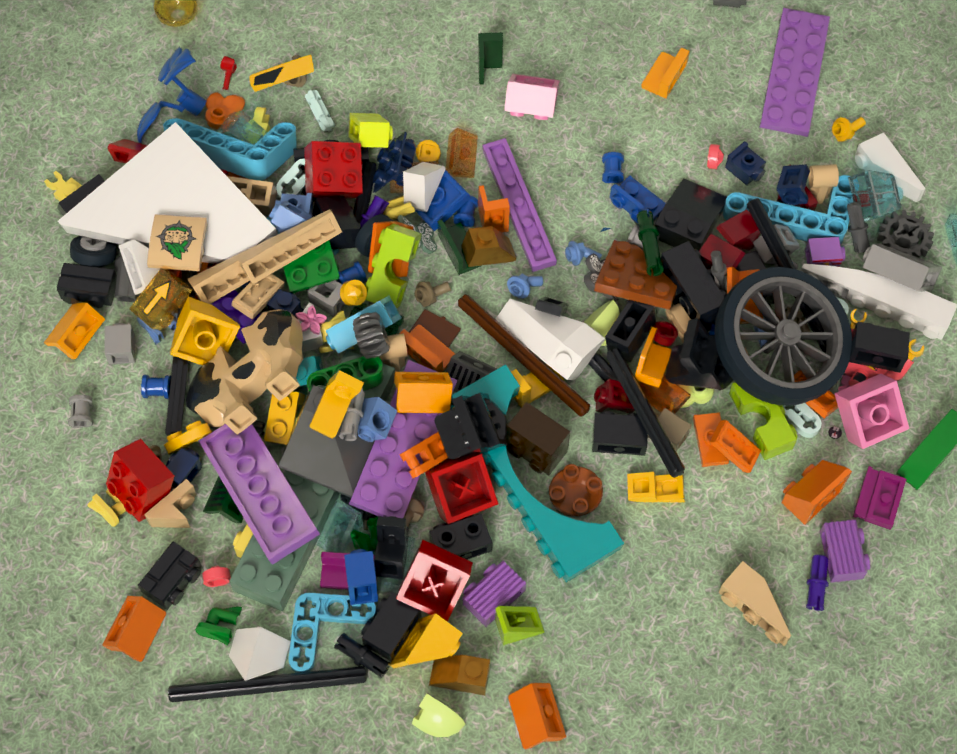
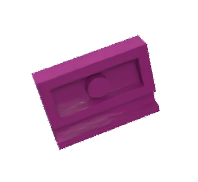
M868 466L852 517H859L865 519L864 521L891 530L906 478L882 470L877 471L872 469L873 467Z

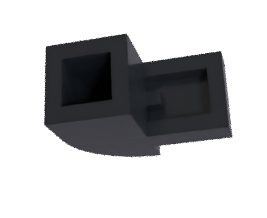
M378 516V543L374 558L376 577L403 579L409 527L406 526L405 518Z

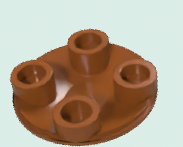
M568 464L563 470L559 471L553 477L549 486V497L553 506L559 512L568 516L578 517L591 513L598 507L603 496L601 479L593 471L574 464Z

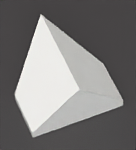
M262 627L237 629L229 657L243 679L247 681L281 668L284 669L291 641Z

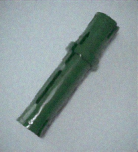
M643 210L637 214L639 224L638 237L643 245L647 274L651 276L653 271V276H658L663 272L657 242L659 233L654 225L653 213L649 211L647 216V210Z

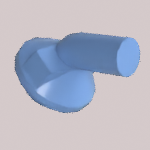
M570 241L565 249L567 260L572 262L574 266L579 265L583 257L587 258L593 253L598 256L599 260L602 257V254L585 247L583 243H576L575 241Z
M523 273L520 276H512L507 281L510 293L520 299H524L530 294V287L543 285L542 276H526Z

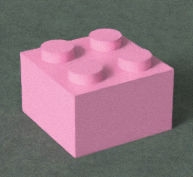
M878 374L834 393L846 437L849 442L861 449L909 429L897 380L883 374Z

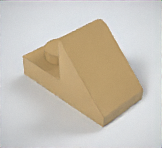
M185 479L144 514L148 524L151 527L190 528L187 518L179 510L181 508L185 510L193 504L194 497L197 496L194 486Z

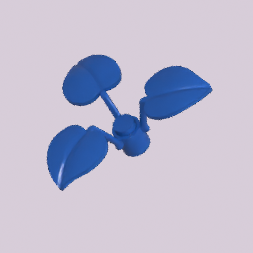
M179 46L165 62L158 76V81L162 82L164 80L165 85L173 80L182 89L176 99L180 102L179 105L164 101L155 102L145 112L139 122L137 129L139 143H142L143 134L156 119L161 108L169 107L177 109L181 113L185 109L194 116H197L204 108L207 100L191 89H188L176 77L183 69L196 62L189 49L186 48L182 51V48Z

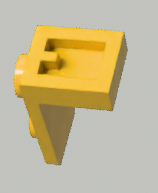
M547 365L554 373H556L564 381V378L558 372H556L549 365ZM517 369L511 371L520 385L518 395L513 398L521 408L526 402L530 404L551 391L532 373L521 376Z
M339 370L329 379L309 427L333 439L337 435L351 400L360 393L364 382Z
M293 391L281 401L272 394L264 436L265 441L287 445L295 425L298 404H304V394Z

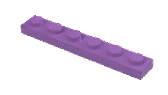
M506 138L483 144L482 151L502 199L508 198L510 205L509 216L532 272L555 266L557 259Z

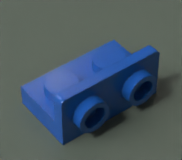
M631 176L626 178L619 186L614 184L611 187L610 199L614 206L619 209L623 208L630 213V217L636 223H638L637 214L643 210H647V216L648 212L651 211L654 221L659 217L666 204Z

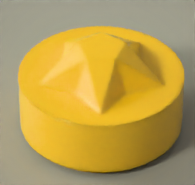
M424 140L416 148V157L421 163L435 164L441 157V149L436 142Z
M359 280L346 281L340 288L341 300L348 306L361 305L367 297L365 285Z

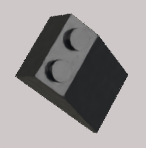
M684 178L665 204L655 223V227L660 235L659 241L673 247L689 241L692 247L699 251L712 233L723 212L727 197Z

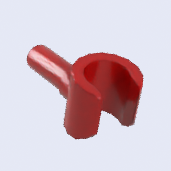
M224 56L220 64V69L226 71L222 89L228 90L232 73L234 74L237 65L233 58Z

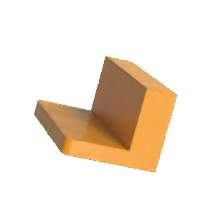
M681 47L675 57L661 52L641 87L667 99L688 63L690 51Z
M87 302L72 304L44 343L47 346H56L69 358L76 359L105 318Z
M652 327L640 355L635 378L639 382L659 388L668 366L672 349L653 343L657 328Z
M395 372L394 383L397 389L396 410H398V413H445L450 410L453 383L448 372Z

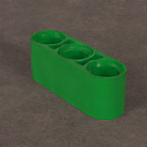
M362 356L315 371L309 375L307 387L309 393L313 385L327 386L329 379L340 370L364 382L362 386L363 391L375 388L383 382L382 361L379 357L366 359ZM368 369H376V370H377V371H376L375 373H373V374H368V373H366V370H368Z

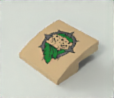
M155 214L148 250V268L200 271L204 255L203 243L207 229V219Z

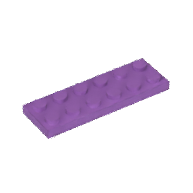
M783 8L760 128L808 137L830 16Z
M408 360L403 372L437 371ZM451 378V381H452V383H453V386H452V393H453L454 388H455V385H456V383H457V380L454 379V378ZM397 389L395 390L393 398L390 402V405L395 409ZM397 412L387 438L374 441L349 505L376 516L403 518L420 475L412 479L408 472L411 469L406 461H402L399 454L436 433L438 430L434 420L436 416L442 413ZM418 453L415 456L419 463L422 464L423 460Z
M225 424L199 440V443L272 565L320 535L253 424L238 435Z

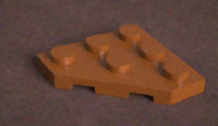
M614 240L595 282L594 291L670 310L676 295L677 286L664 272L658 276H653V271L651 276L647 274L644 252L639 246L626 241Z

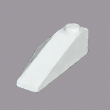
M513 299L508 300L496 317V320L512 335L567 380L575 381L605 341V337L584 322L535 310V306Z

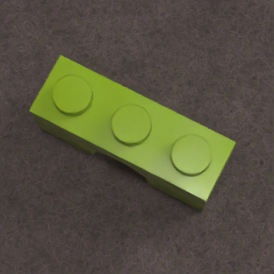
M394 223L382 230L379 237L381 247L379 253L375 254L372 261L373 275L368 278L365 285L367 301L376 303L390 296L396 308L401 305L408 281L402 280L394 274L392 264L394 259L409 262L415 258L422 233Z
M736 382L732 383L729 395L739 414L744 415L749 412H757L766 419L767 424L756 428L753 435V440L761 450L760 453L763 459L767 460L792 450L797 441V432L792 424H788L783 406L757 399L743 390Z

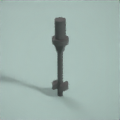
M713 251L711 253L713 265L711 273L719 281L720 289L726 293L723 278L727 273V267L723 263L721 252Z

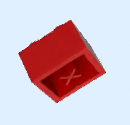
M311 141L304 148L306 195L307 193H312V197L345 196V198L355 199L363 193L361 143Z
M140 438L114 452L106 486L109 492L121 501L125 510L140 522L146 519L144 514L170 493L174 475Z
M475 452L458 459L447 458L425 472L439 516L447 524L498 505L482 453Z
M422 539L399 587L396 599L430 615L436 613L448 622L471 575L473 562Z

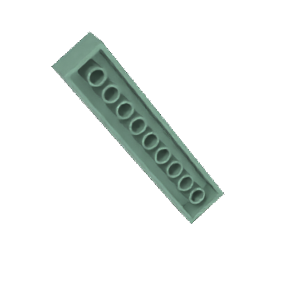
M346 349L340 363L362 357V355ZM382 363L383 382L375 388L365 390L364 399L380 397L386 402L394 385L395 368ZM368 369V370H366V373H368V374H373V373H375L377 370H376V369ZM285 470V478L321 535L341 493ZM252 535L229 581L233 592L283 612L320 535L273 565L266 557L255 536Z

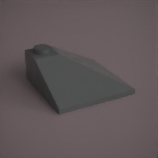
M313 385L306 396L278 467L351 498L374 441L368 442L358 436L359 433H357L355 441H346V435L344 439H341L339 433L341 432L342 423L337 435L333 439L311 429L309 425L324 393V389Z

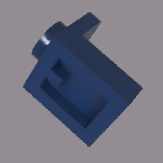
M807 164L783 166L776 190L784 204L797 205L808 203L809 198L805 192V186L810 170Z

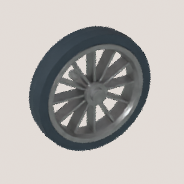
M785 267L759 270L739 281L726 295L717 312L714 331L715 343L723 366L731 378L743 390L764 402L789 406L816 399L829 391L839 381L848 366L852 346V332L846 312L837 297L827 286L805 272ZM773 291L776 315L760 293ZM782 292L796 297L787 319ZM750 298L766 320L744 309ZM803 301L815 314L797 324L794 322V319ZM818 317L824 329V332H801L800 327L813 318ZM740 318L765 332H740ZM741 340H767V342L760 350L748 356ZM802 340H826V354ZM773 351L765 372L760 370L751 360L761 352L769 354ZM780 352L785 381L771 377ZM801 352L823 363L817 373L814 372ZM791 357L807 380L794 381Z

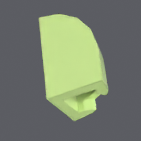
M614 299L608 301L594 311L584 323L605 337L620 315L619 307ZM606 339L601 346H607Z
M428 694L425 695L419 706L421 710L412 721V725L435 737H449L458 733L465 726L464 720L458 714Z

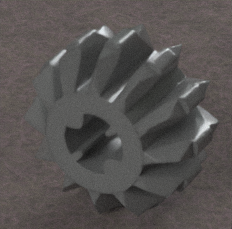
M368 312L353 320L355 338L361 353L366 359L380 357L389 351L390 346L382 318H380L377 312Z

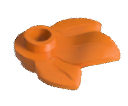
M218 92L212 93L206 101V108L208 110L205 113V119L207 124L213 129H222L226 125L232 127L243 126L245 121H249L248 117L241 113L245 106L244 98L237 95H229L224 98Z

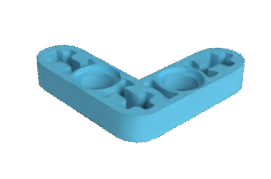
M304 593L300 595L295 603L289 651L291 669L295 673L310 672L313 669L320 621L366 624L368 620L373 621L376 616L375 603H364L371 610V612L366 613L365 617L360 616L359 611H351L352 616H347L349 612L348 603H350L348 595ZM308 600H311L312 605L316 606L310 609V620L305 619V610L301 607V605H306ZM338 602L344 606L343 612L336 616L331 615L328 611L329 606L332 603ZM363 604L352 605V609H361ZM303 627H309L313 630V635L308 640H301L297 636L298 631ZM295 645L305 647V657L309 662H304L303 667H299L298 662L294 661L300 658L301 653L300 647L295 648Z

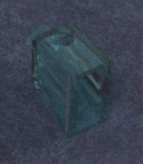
M868 170L848 177L853 202H860L864 222L880 218L901 209L900 200L903 198V190L896 185L893 174Z

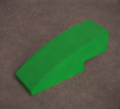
M951 409L896 472L900 477L906 478V482L916 490L924 484L957 446V412L954 409Z

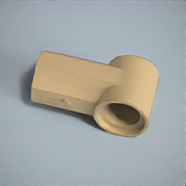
M836 164L813 165L809 167L808 189L816 198L818 204H823L824 200L829 197L831 188L838 185L839 173Z
M404 333L387 336L390 346L389 351L380 356L382 363L395 368V372H400L402 367L406 366L405 357H408Z

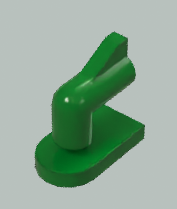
M378 516L367 521L370 536L356 530L350 532L355 550L373 551L374 555L378 543Z
M242 607L211 608L206 621L197 624L196 633L206 638L218 640L228 646L230 644L229 638H232L231 629L217 626L219 621L236 625L237 616H240Z

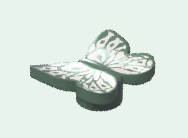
M402 214L397 217L400 223L413 226L414 231L422 233L418 248L421 247L427 254L437 250L436 243L431 239L434 231L425 221L416 226Z

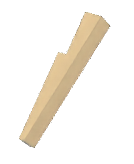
M329 209L188 278V281L198 299L211 304L248 281L255 284L342 233V230Z

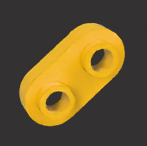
M199 420L186 426L187 432L182 434L181 431H178L166 437L168 442L164 444L168 455L212 433L208 423L202 424Z

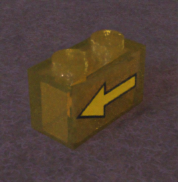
M161 268L129 309L151 329H165L173 321V314L176 310L184 306L193 289L171 270Z

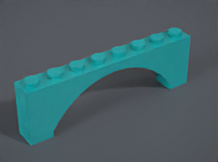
M505 364L451 396L450 410L454 407L452 402L454 398L461 395L471 397L478 393H485L489 395L490 400L506 415L511 399L518 395L520 385ZM506 445L488 452H480L482 453L485 465L489 464L493 470L492 477L499 487L503 486L508 493L506 497L510 506L514 510L518 509L521 513L523 526L529 533L533 532L537 538L536 545L544 556L548 555L552 561L551 568L559 579L563 578L567 583L621 550L624 542L610 521L599 524L575 520L547 508L536 500L525 489L512 469Z

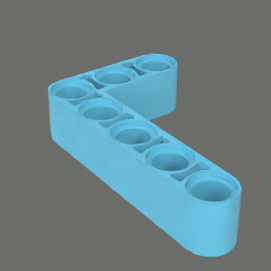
M178 118L168 119L163 124L164 131H166L176 122L218 168L252 180L262 181L267 179L294 154L293 149L297 148L296 127L288 122L275 125L254 145Z
M839 176L837 187L832 188L826 214L734 192L726 198L723 216L724 219L728 220L744 210H748L747 203L759 198L772 224L788 226L795 239L808 242L810 238L839 237L841 245L849 225L847 204L854 202L855 194L852 193H856L857 184L854 185L856 181L851 176Z

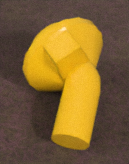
M840 117L833 123L832 133L838 142H844L847 139H852L855 132L865 126L866 122L862 117L852 123L847 118Z

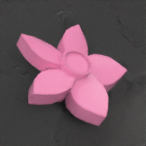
M313 305L308 308L307 314L303 312L295 314L302 321V332L310 328L317 335L320 332V324L327 320L325 315L316 314V309Z

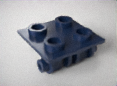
M407 132L402 133L398 138H394L388 145V148H382L377 156L379 165L373 178V183H375L373 193L379 191L391 180H395L399 186H404L403 171L412 168L416 150L414 140L406 139Z

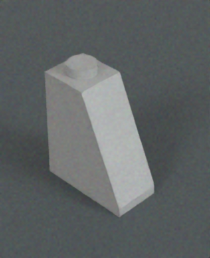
M872 244L871 247L867 248L863 256V261H865L863 268L918 292L933 291L942 270V266L882 244Z

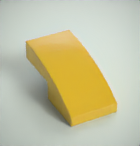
M654 472L627 474L629 501L685 502L683 475L673 478L670 474L655 476Z

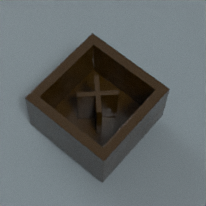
M527 402L507 425L506 441L508 445L506 447L508 452L515 458L520 459L522 457L528 461L529 466L537 473L541 474L544 472L549 476L568 452L570 431Z

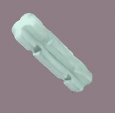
M309 90L305 95V99L317 122H319L321 130L323 132L331 131L335 124L317 90Z

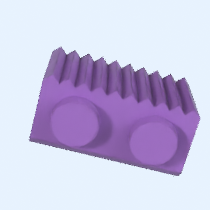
M856 520L824 523L820 530L824 555L828 558L830 583L863 579L867 574V570H870V559L868 554H863L864 532L862 528L857 527Z
M505 561L498 565L495 563L490 565L483 573L484 578L478 584L472 582L463 592L465 595L463 597V605L485 627L495 620V608L498 606H510L526 591V582Z

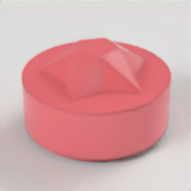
M711 144L709 146L708 169H717L723 162L724 154L720 150V145Z
M213 566L202 573L203 584L207 587L223 586L228 584L231 579L230 569L226 567Z

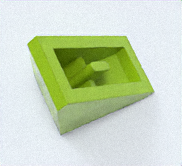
M498 606L495 608V622L503 645L545 633L536 607Z

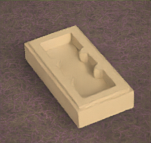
M273 274L268 275L255 284L250 282L232 300V306L253 320L275 293L284 287L285 282Z

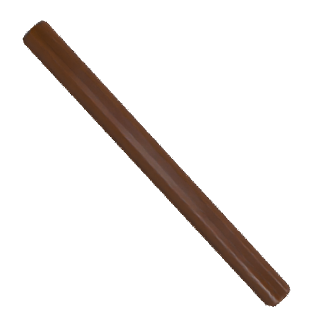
M467 294L459 298L458 306L578 416L583 417L589 412L590 404L473 298Z

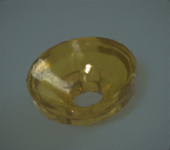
M155 0L154 11L159 21L163 24L180 27L190 23L195 18L198 4L197 0ZM174 10H183L185 14L183 17L175 19L171 17V13Z

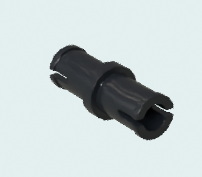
M346 633L341 634L334 648L353 659L354 664L358 667L362 665L379 678H383L391 663L372 652L371 647L367 644L363 646L347 636Z

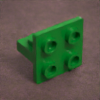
M329 240L283 267L291 293L306 290L340 278L338 271L340 268Z

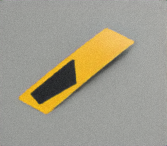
M307 55L250 75V85L257 92L314 72L312 56Z

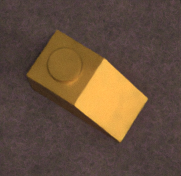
M487 226L468 229L461 245L468 267L516 261L509 238L496 228Z
M454 655L434 660L429 686L485 696L490 659L468 655Z

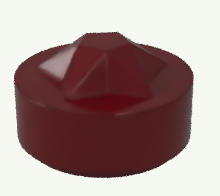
M656 322L653 326L657 328L654 340L663 346L673 345L678 337L677 329L669 322Z

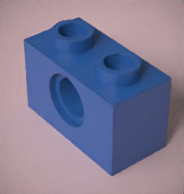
M357 549L351 551L350 554H344L350 605L378 602L373 551L367 552L364 549Z

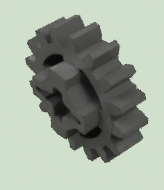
M902 210L901 215H898L894 211L891 217L886 216L883 223L880 224L877 241L882 242L881 244L920 258L921 256L925 257L931 249L934 232L929 231L931 224L923 223L925 217L922 216L919 219L915 217L916 212L913 211L911 215H907L906 211ZM891 228H893V234H892V235H890V229H891Z

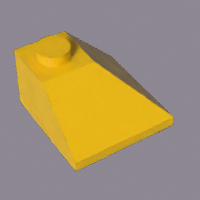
M188 297L177 320L170 355L204 365L213 359L220 346L226 352L229 351L240 328V324L215 306Z
M436 613L420 618L390 666L399 668L453 656L461 644L458 640L463 633Z

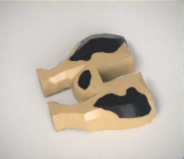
M278 309L263 312L253 325L243 328L241 331L250 352L238 362L220 346L213 359L200 367L196 372L187 392L186 406L192 412L198 414L209 426L221 427L226 424L238 435L258 419L249 404L261 396L266 389L281 401L299 387L300 384L296 376L298 366L303 360V333L300 322L289 311Z

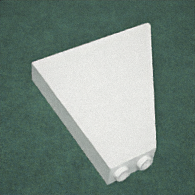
M176 122L58 220L62 228L70 234L116 244H124L128 241L136 240L149 248L155 214L206 218L207 229L203 243L204 255L202 262L219 264L278 235L276 228Z

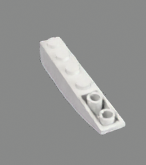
M803 264L801 269L802 272L821 281L837 298H844L855 307L870 309L881 318H891L898 321L904 328L917 329L931 339L938 338L942 340L957 308V304L927 291L918 292L878 274L816 264Z

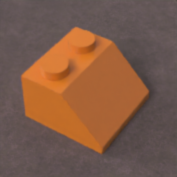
M825 460L820 461L816 466L811 464L801 474L803 478L798 483L792 481L783 490L785 496L781 503L806 525L843 490L852 471L847 467Z

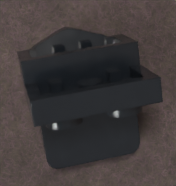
M699 318L689 320L687 330L684 333V343L674 346L671 350L665 374L666 379L672 384L718 390L726 389L734 380L720 360L715 343V334L709 335Z
M478 393L471 397L461 395L452 399L454 407L436 416L434 420L447 456L450 459H458L475 452H488L508 445L506 441L507 416L490 400L488 394Z

